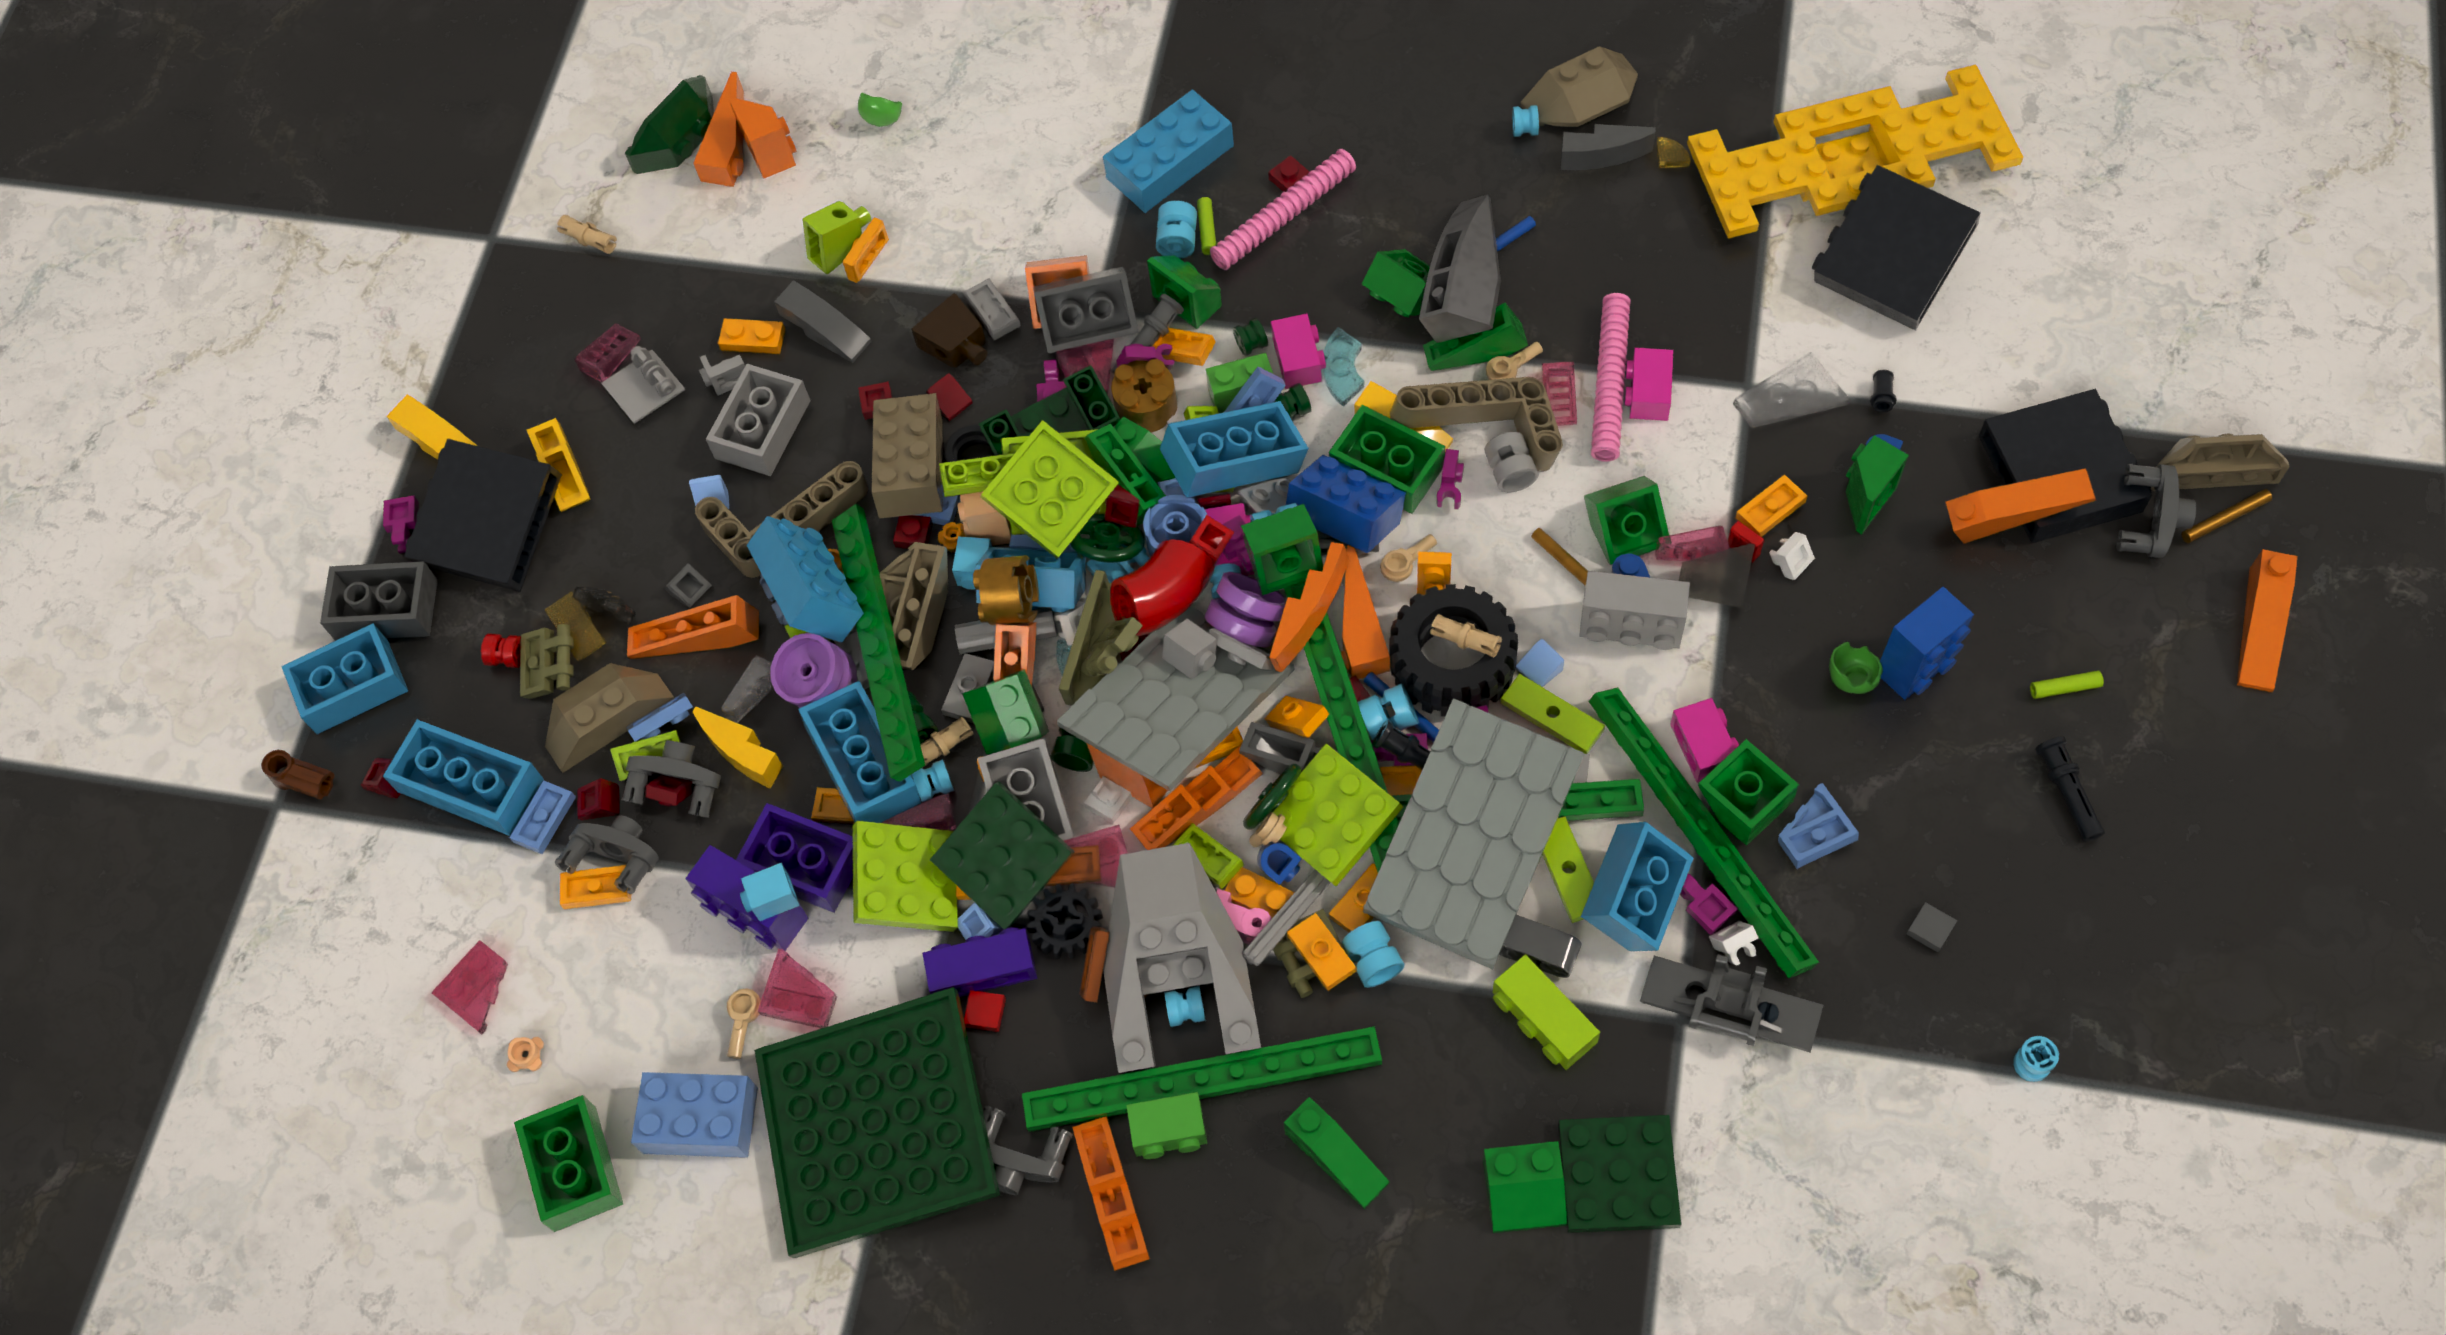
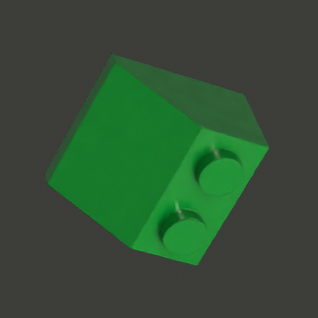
M1406 249L1378 251L1362 285L1370 290L1369 294L1380 301H1388L1394 305L1393 309L1398 314L1405 317L1420 315L1430 265Z
M1175 255L1154 256L1147 260L1152 296L1160 302V296L1163 293L1177 301L1184 308V312L1178 314V316L1194 328L1198 329L1222 306L1219 285L1213 279L1205 278L1198 273L1197 269L1190 262H1183Z
M1875 435L1867 445L1861 443L1851 459L1854 463L1846 474V477L1849 478L1846 495L1855 529L1860 534H1863L1897 489L1909 457L1908 454Z
M1641 476L1584 495L1591 528L1610 565L1614 563L1617 557L1623 554L1639 556L1671 545L1658 484L1649 478Z
M1304 504L1241 525L1245 547L1262 596L1306 581L1309 569L1322 572L1323 562L1318 533Z
M1025 669L962 693L987 755L1042 738L1049 732Z
M1747 739L1698 783L1699 789L1719 822L1746 846L1794 802L1799 786L1794 779Z
M1558 1141L1484 1149L1483 1166L1493 1233L1567 1225L1564 1175Z

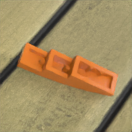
M1331 542L1322 572L1309 569L1301 599L1287 597L1269 656L1276 671L1283 672L1303 649L1323 620L1339 589L1349 562V556L1344 544Z
M1239 746L1215 768L1211 765L1208 766L1186 787L1180 784L1133 825L1130 830L1147 850L1166 847L1177 840L1192 823L1197 826L1235 798L1263 774L1262 771L1251 759L1240 754Z
M1107 1116L1072 1127L1114 1271L1149 1260V1254Z

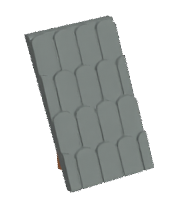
M1189 607L1166 626L1150 633L1121 663L1117 664L1114 671L1106 674L1092 689H1088L1057 720L1060 728L1086 742L1100 778L1104 776L1130 791L1132 797L1152 809L1161 801L1167 791L1171 792L1295 670L1292 663L1283 672H1278L1275 668L1273 670L1260 669L1249 662L1242 665L1227 657L1229 652L1216 645V661L1208 671H1202L1193 679L1189 678L1162 659L1164 635L1185 619H1189L1206 632L1214 628L1206 621L1205 615L1193 607ZM1258 647V648H1260L1261 650H1263V651H1265V652H1267V653H1269V654L1271 653L1270 651H1268L1267 649H1265V648H1263V647Z
M1453 698L1370 890L1363 913L1493 970L1585 753L1567 747L1538 733H1533V731L1507 720H1502L1495 715Z

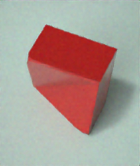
M1206 515L1189 543L1205 551L1212 559L1213 564H1216L1232 538L1234 531Z

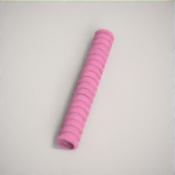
M1343 149L1337 150L1336 154H1332L1329 157V160H1324L1322 165L1316 166L1315 170H1311L1308 173V176L1302 177L1301 181H1297L1294 186L1289 187L1287 192L1281 193L1280 197H1276L1273 202L1268 203L1266 208H1262L1259 213L1254 214L1252 219H1248L1245 224H1241L1238 230H1233L1231 235H1227L1224 238V241L1221 240L1217 243V246L1211 247L1210 254L1215 264L1223 270H1228L1231 265L1237 263L1238 259H1242L1245 254H1249L1252 248H1256L1259 243H1263L1266 237H1271L1273 232H1277L1280 227H1284L1287 221L1293 220L1294 216H1298L1301 211L1307 209L1308 205H1312L1315 200L1320 199L1329 189H1333L1335 184H1339L1342 181V178H1347L1349 173H1353L1356 170L1355 161L1350 153Z
M1621 293L1608 294L1604 296L1602 301V323L1599 340L1591 456L1604 462L1613 461L1620 456L1621 414L1623 413V389L1625 387V364L1631 304L1630 298Z

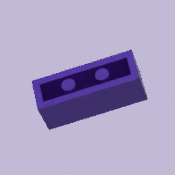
M1007 928L1000 931L999 935L986 938L984 936H973L966 939L965 943L952 946L950 944H939L932 947L931 951L922 953L930 994L954 987L958 991L959 997L969 995L970 990L983 992L1038 979L1030 939L1025 928L1020 930L1019 928Z

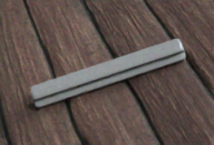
M1314 870L1243 951V956L1247 959L1246 962L1250 965L1259 966L1283 939L1287 931L1295 925L1331 882L1317 870Z

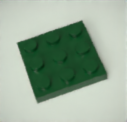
M996 782L931 857L930 861L1003 929H1007L1017 920L1075 851L1003 784Z
M1669 1115L1559 1120L1558 1128L1564 1175L1568 1233L1681 1227Z

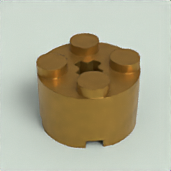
M1152 359L1148 362L1136 360L1128 365L1123 364L1116 368L1111 391L1115 410L1120 419L1124 416L1150 432H1155L1168 424L1167 421L1177 411V398L1173 376L1164 363L1159 359Z
M1027 555L988 558L983 561L981 569L974 570L973 583L975 589L979 590L981 601L978 605V616L981 622H988L990 625L1033 622L1036 619L1037 611H1032V602H1039L1038 580L1034 565L1026 564V561L1030 559Z

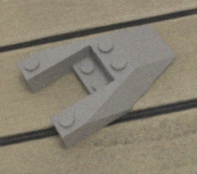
M1185 843L1120 855L1108 930L1110 933L1103 967L1118 1073L1156 1066L1144 995L1181 988L1214 984L1225 1054L1261 1048L1247 963L1243 956V941L1191 844Z

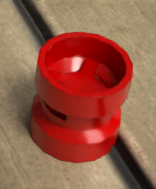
M488 633L485 635L481 646V658L484 665L498 666L500 663H503L506 667L519 668L521 665V636L509 635L507 638H502L500 634Z

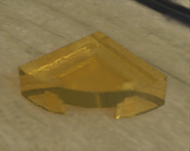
M1657 138L1659 168L1690 166V156L1683 145L1669 138Z

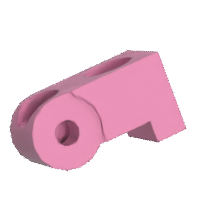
M1217 889L1216 893L1243 943L1250 944L1268 924L1271 916L1261 908L1249 910L1233 904L1230 892Z

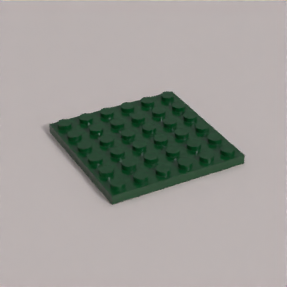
M954 987L754 1050L789 1257L793 1259L1000 1196L959 993Z

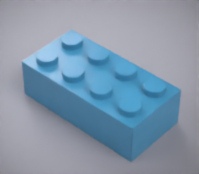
M1192 89L1103 156L1106 179L1146 213L1234 146L1232 123Z
M1281 401L1170 423L1160 446L1161 453L1187 498L1297 474L1309 449Z
M767 516L746 546L789 626L842 643L864 613L856 601V595L847 585L845 575L839 571L835 564L834 556L828 551L822 541V535L812 528L804 529L795 526L787 519L778 520Z
M860 681L798 709L805 729L854 823L856 821L881 823L921 803L916 784L911 775L900 782L890 778L875 708Z
M418 719L383 775L388 783L401 794L508 836H511L544 780L532 763Z

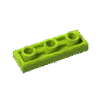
M1015 453L939 463L944 497L983 492Z
M1520 673L1501 697L1500 703L1585 754L1589 753L1605 730L1604 724ZM1553 714V715H1556L1557 717H1556V718H1551V717H1549L1548 715Z
M1564 816L1557 819L1542 856L1571 923L1584 920L1581 915L1594 881L1568 821ZM1563 869H1571L1573 873L1567 874Z

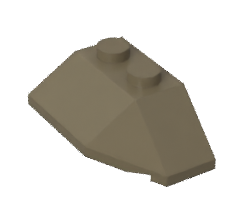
M1599 46L1548 70L1521 101V107L1528 109L1532 105H1537L1539 126L1547 124L1552 126L1578 127L1629 103L1638 73L1623 54Z
M2227 433L2216 437L2188 436L2180 439L2158 463V465L2175 466L2178 473L2179 489L2279 484L2290 467L2288 460L2263 434L2233 435Z
M914 542L908 548V551L897 557L880 572L902 669L914 670L932 651L948 594L947 548L945 546Z
M609 663L553 699L545 748L561 772L564 773L627 732L626 727L674 699V696L657 673Z

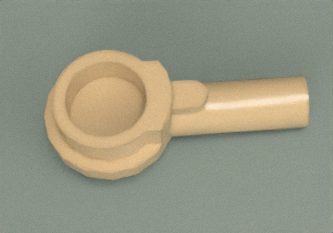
M1534 342L1511 358L1505 356L1492 358L1486 366L1488 379L1516 378L1517 369L1542 353L1543 348L1540 343Z
M1429 534L1407 550L1400 548L1388 552L1380 564L1383 576L1395 582L1407 579L1412 574L1413 562L1418 559V551L1427 552L1437 545L1435 537Z
M1270 812L1258 826L1255 833L1250 836V844L1253 847H1259L1262 844L1267 845L1270 841L1276 844L1286 831L1287 827L1283 824L1285 817L1282 814L1277 816Z
M748 988L739 989L728 999L727 1012L734 1020L727 1054L729 1058L741 1059L748 1023L754 1021L762 1010L761 998L754 990Z

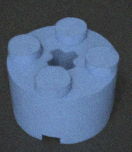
M1181 494L1168 495L1159 499L1158 504L1152 509L1149 508L1143 520L1145 539L1150 556L1153 555L1157 546L1162 541L1174 539L1189 543L1207 515L1205 509L1198 505L1193 498H1187Z

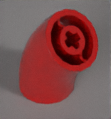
M1170 539L1162 541L1143 566L1125 576L1116 578L1112 582L1110 602L1115 621L1134 617L1143 625L1136 634L1138 637L1148 635L1166 626L1185 612L1204 591L1214 574L1215 566L1212 559L1199 547L1183 540Z

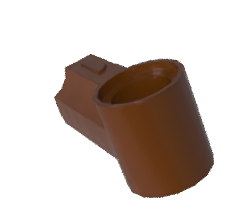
M273 750L266 754L262 760L261 767L263 772L279 789H292L321 800L324 796H328L333 787L335 776L333 772L293 758L284 750ZM286 767L284 771L278 773L281 768Z

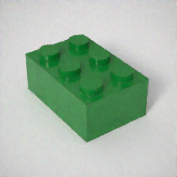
M1361 405L1330 449L1329 457L1335 458L1340 463L1356 470H1361L1377 480L1389 483L1393 487L1406 492L1403 510L1413 514L1443 470L1446 446Z
M584 1095L514 1122L540 1221L556 1232L623 1205L597 1109Z

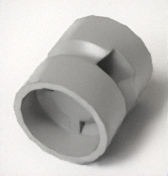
M1520 432L1500 434L1486 444L1484 448L1490 467L1494 469L1493 475L1499 490L1507 493L1517 492L1529 487L1537 480L1538 471L1532 457L1529 456V448L1525 438Z

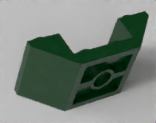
M1089 365L1064 378L1063 381L1066 388L1012 416L1005 409L980 422L979 426L995 456L1002 455L1001 438L1030 436L1042 420L1058 433L1097 430L1108 424L1114 427L1121 419L1093 367Z

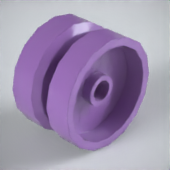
M1234 572L1223 573L1216 590L1221 598L1211 600L1204 618L1217 630L1242 643L1255 647H1269L1277 632L1274 621L1281 620L1287 598L1279 591L1262 596L1256 579Z
M812 633L795 635L784 642L775 653L770 667L771 683L776 693L785 701L799 708L857 682V668L851 655L822 636Z

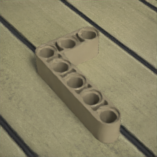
M1534 377L1407 386L1398 391L1390 411V419L1408 428L1514 420L1517 432H1520L1525 438L1529 448V456L1532 457L1537 471L1544 472L1549 470L1563 446L1545 386L1539 379Z
M853 461L839 464L770 517L778 520L787 519L795 526L804 529L812 528L819 532L830 524L834 518L865 497L868 492V484L862 468ZM706 497L700 500L695 507V514L708 537L743 575L750 578L759 577L761 572L754 559L746 560L752 556L746 545L761 524L749 532L719 499Z

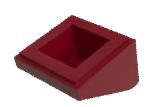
M950 373L946 374L926 391L927 394L936 393L940 412L948 421H951L973 403L972 399Z
M1118 484L1107 497L1105 521L1136 528L1140 500Z
M1230 494L1198 499L1199 505L1204 509L1232 505Z
M374 759L361 783V787L384 796L398 798L401 793L397 792L383 777L393 759Z
M599 778L578 788V819L588 820L619 814L618 784Z

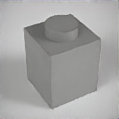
M1185 619L1164 635L1162 659L1193 679L1202 671H1208L1216 661L1217 639L1189 619Z

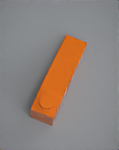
M731 71L693 162L701 182L734 187L737 177L743 172V136L729 102L733 98L744 100V91L737 72Z
M2085 468L1976 491L1946 502L1953 531L1965 544L2096 501Z
M1347 545L1349 562L1345 575L1342 631L1343 651H1341L1350 677L1356 675L1358 679H1363L1370 672H1373L1375 675L1390 672V655L1354 547Z
M2262 549L2249 569L2237 678L2238 686L2271 693L2274 691L2295 586L2298 556Z
M735 595L629 627L627 657L636 659L730 648L758 640L759 610Z
M1037 622L996 624L993 681L1025 669L1032 686Z

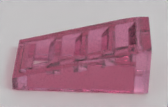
M615 323L581 351L574 360L580 371L603 382L611 376L641 338L638 334ZM620 334L627 339L622 342L616 337ZM613 343L617 345V347L614 349L610 347V344ZM605 351L609 353L607 356L603 355Z
M1574 362L1542 363V383L1545 386L1549 401L1569 399V404L1551 405L1553 411H1570V416L1555 417L1557 426L1577 425ZM1567 377V381L1549 382V378ZM1568 388V392L1550 393V389Z
M1719 525L1659 537L1655 556L1657 560L1724 562L1727 559L1729 544L1723 526Z
M948 793L883 821L884 824L948 831L956 829L954 807Z

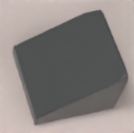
M688 563L663 589L690 609L712 585Z

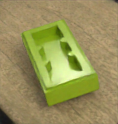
M677 730L611 748L610 751L619 780H626L629 771H626L630 756L662 757L666 740L680 742Z
M1193 823L1173 844L1190 843L1209 880L1221 890L1244 866L1242 859Z

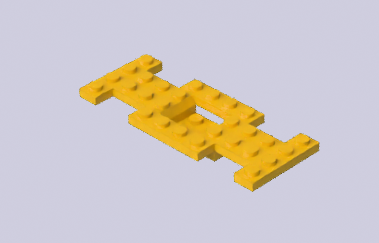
M1976 64L1947 72L1945 80L1953 94L1950 97L1901 109L1891 86L1775 114L1773 123L1781 138L1779 140L1727 152L1717 129L1688 136L1687 140L1688 148L1728 239L1758 231L1759 222L1751 206L1800 194L1803 202L1809 200L1816 216L1846 209L1850 200L1856 201L1860 195L1859 186L1866 173L1872 174L1877 165L1930 188L1934 186L1936 178L1928 161L1980 149L1991 172L2021 165L2023 155ZM1870 124L1868 132L1816 144L1814 139Z

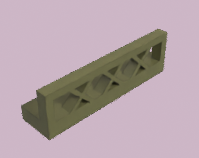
M1095 570L1059 685V691L1066 705L1072 706L1088 689H1092L1105 676L1101 674L1089 677L1081 670V665L1091 652L1090 647L1107 624L1115 622L1110 602L1112 583H1109L1105 571Z

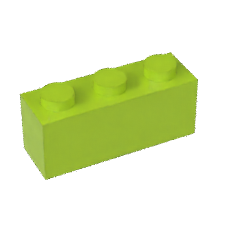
M1526 954L1494 980L1492 993L1494 994L1493 999L1501 1010L1506 1013L1510 1011L1519 1020L1517 1024L1530 1039L1535 1037L1544 1046L1542 1051L1553 1064L1557 1065L1560 1063L1567 1070L1598 1043L1600 1031Z

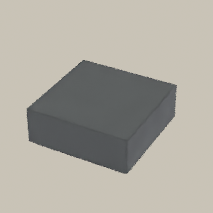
M1925 902L1906 934L1932 950L1939 952L1958 920Z

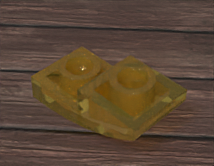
M572 591L544 609L556 629L559 624L570 625V636L574 638V648L570 651L577 661L583 660L607 643Z

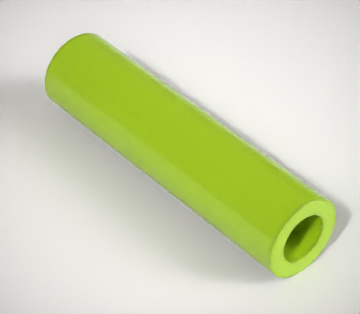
M1202 197L1197 200L1201 249L1204 255H1211V247L1216 246L1212 200L1208 197Z
M2098 670L2031 682L2030 691L2032 697L2038 699L2103 687L2104 680L2102 673Z

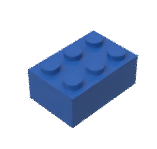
M1322 455L1289 483L1286 505L1296 503L1299 506L1304 504L1316 530L1368 554L1400 524L1406 492L1393 487L1389 483L1377 480L1361 470H1356L1340 463L1335 458Z
M1940 588L1893 627L1880 660L1883 668L1881 679L1904 700L1914 692L1917 695L1923 693L1931 685L1932 677L1938 672L1944 675L1955 665L1957 660L1954 657L1962 650L1964 645L1961 642L1971 631L1968 626L1974 614L1946 588Z

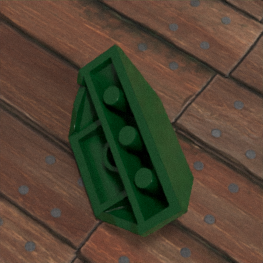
M698 75L697 77L682 80L643 121L634 137L632 146H629L625 152L634 173L642 174L678 167L686 158L691 156L693 151L703 141L714 114L713 97L704 76Z

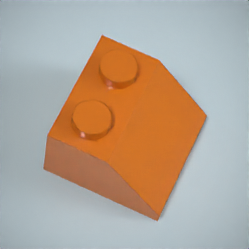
M738 98L730 99L729 102L742 136L763 179L796 166L792 154L797 151L790 135L786 136L790 131L784 117L778 118L773 107Z
M1087 255L1026 263L1025 274L1033 329L1042 328L1033 287L1090 274Z

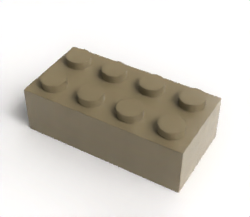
M936 393L874 400L872 496L879 519L943 512V486L939 471V463H943L942 416Z

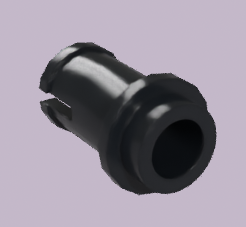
M1878 370L1873 374L1874 387L1870 403L1878 412L1892 410L1897 401L1896 395L1893 394L1894 374L1889 370Z

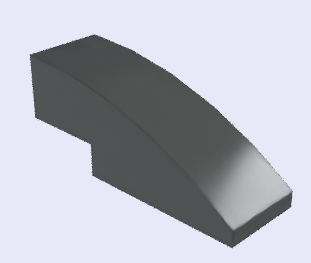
M1595 124L1594 134L1564 132L1560 170L1599 169L1619 165L1644 156L1653 151L1656 127Z
M794 280L774 301L781 317L802 328L808 338L851 363H854L872 342L869 336L841 312Z
M1251 722L1239 752L1255 763L1277 774H1281L1291 764H1298L1302 772L1322 748L1315 745V740Z

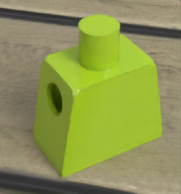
M837 201L802 218L807 259L826 275L832 272L850 252L853 242L862 235L861 228L871 222V216L867 209L860 206L853 211L845 203Z

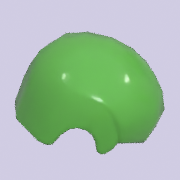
M864 93L860 94L858 112L869 124L877 127L890 126L897 122L900 117L901 102H894L882 97H872Z
M1849 642L1842 643L1834 648L1829 662L1831 680L1844 692L1865 694L1879 685L1883 668L1880 659L1869 651L1867 646L1853 648Z

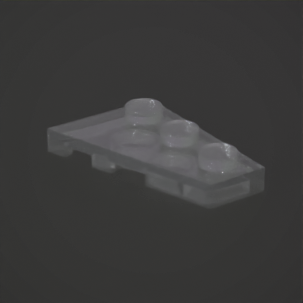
M1809 352L1736 397L1733 405L1751 428L1846 406L1850 398L1814 354Z

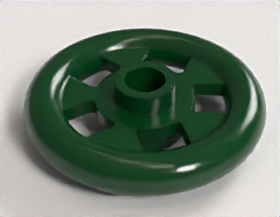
M1100 513L1093 514L1070 545L1077 553L1091 560L1118 563L1136 557L1142 551L1145 539L1138 526L1132 528L1105 521V514ZM1120 531H1123V532L1126 533L1127 535H1126V536H1122V535L1120 534ZM1080 534L1090 535V538H1081ZM1121 544L1127 546V547L1122 548V549L1118 548V547L1121 546Z
M1298 764L1289 765L1273 783L1270 782L1258 796L1259 800L1243 820V826L1247 830H1252L1258 826L1289 794L1288 790L1301 774V767Z

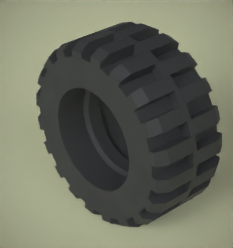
M1446 584L1445 589L1438 590L1437 586L1426 589V595L1424 596L1420 593L1410 598V607L1408 605L1401 607L1397 613V619L1393 621L1390 629L1391 675L1395 677V685L1401 683L1404 685L1413 705L1420 702L1423 711L1432 714L1433 710L1441 711V716L1445 717L1453 698L1469 706L1480 707L1487 705L1489 708V700L1497 702L1503 696L1504 689H1508L1513 681V672L1516 669L1518 634L1515 633V623L1512 617L1506 616L1507 609L1501 602L1494 604L1492 602V595L1485 591L1478 594L1475 592V587L1465 585L1464 589H1458L1456 584ZM1438 614L1462 624H1466V622L1472 623L1476 629L1502 637V642L1497 643L1501 646L1494 658L1484 654L1472 666L1458 670L1445 669L1434 665L1424 656L1421 649L1428 640L1434 637L1430 631L1434 628L1432 623Z

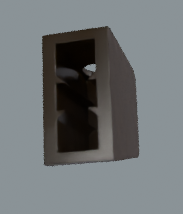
M955 293L911 328L916 346L952 368L958 367L966 359L970 360L974 365H980L987 357L988 353L982 347L986 341L982 326Z

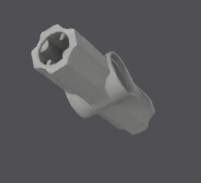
M1051 607L1034 610L1037 611L1036 619L1033 621L1037 622L1036 640L1057 637L1056 624ZM980 620L955 625V636L959 653L965 654L995 649L996 625H990L988 622H981Z

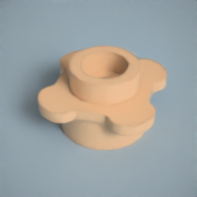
M521 1037L511 1040L508 1048V1058L510 1059L507 1062L508 1069L512 1072H517L520 1069L537 1071L542 1065L540 1050L544 1047L543 1040L539 1037H533L532 1039ZM524 1052H528L527 1057H523Z

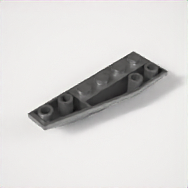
M1488 194L1463 201L1459 204L1445 226L1435 249L1428 272L1419 320L1436 343L1493 328L1501 277L1491 198Z

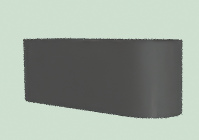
M1516 915L1500 956L1518 961L1526 954L1541 971L1557 977L1568 978L1582 943L1579 939L1568 933Z

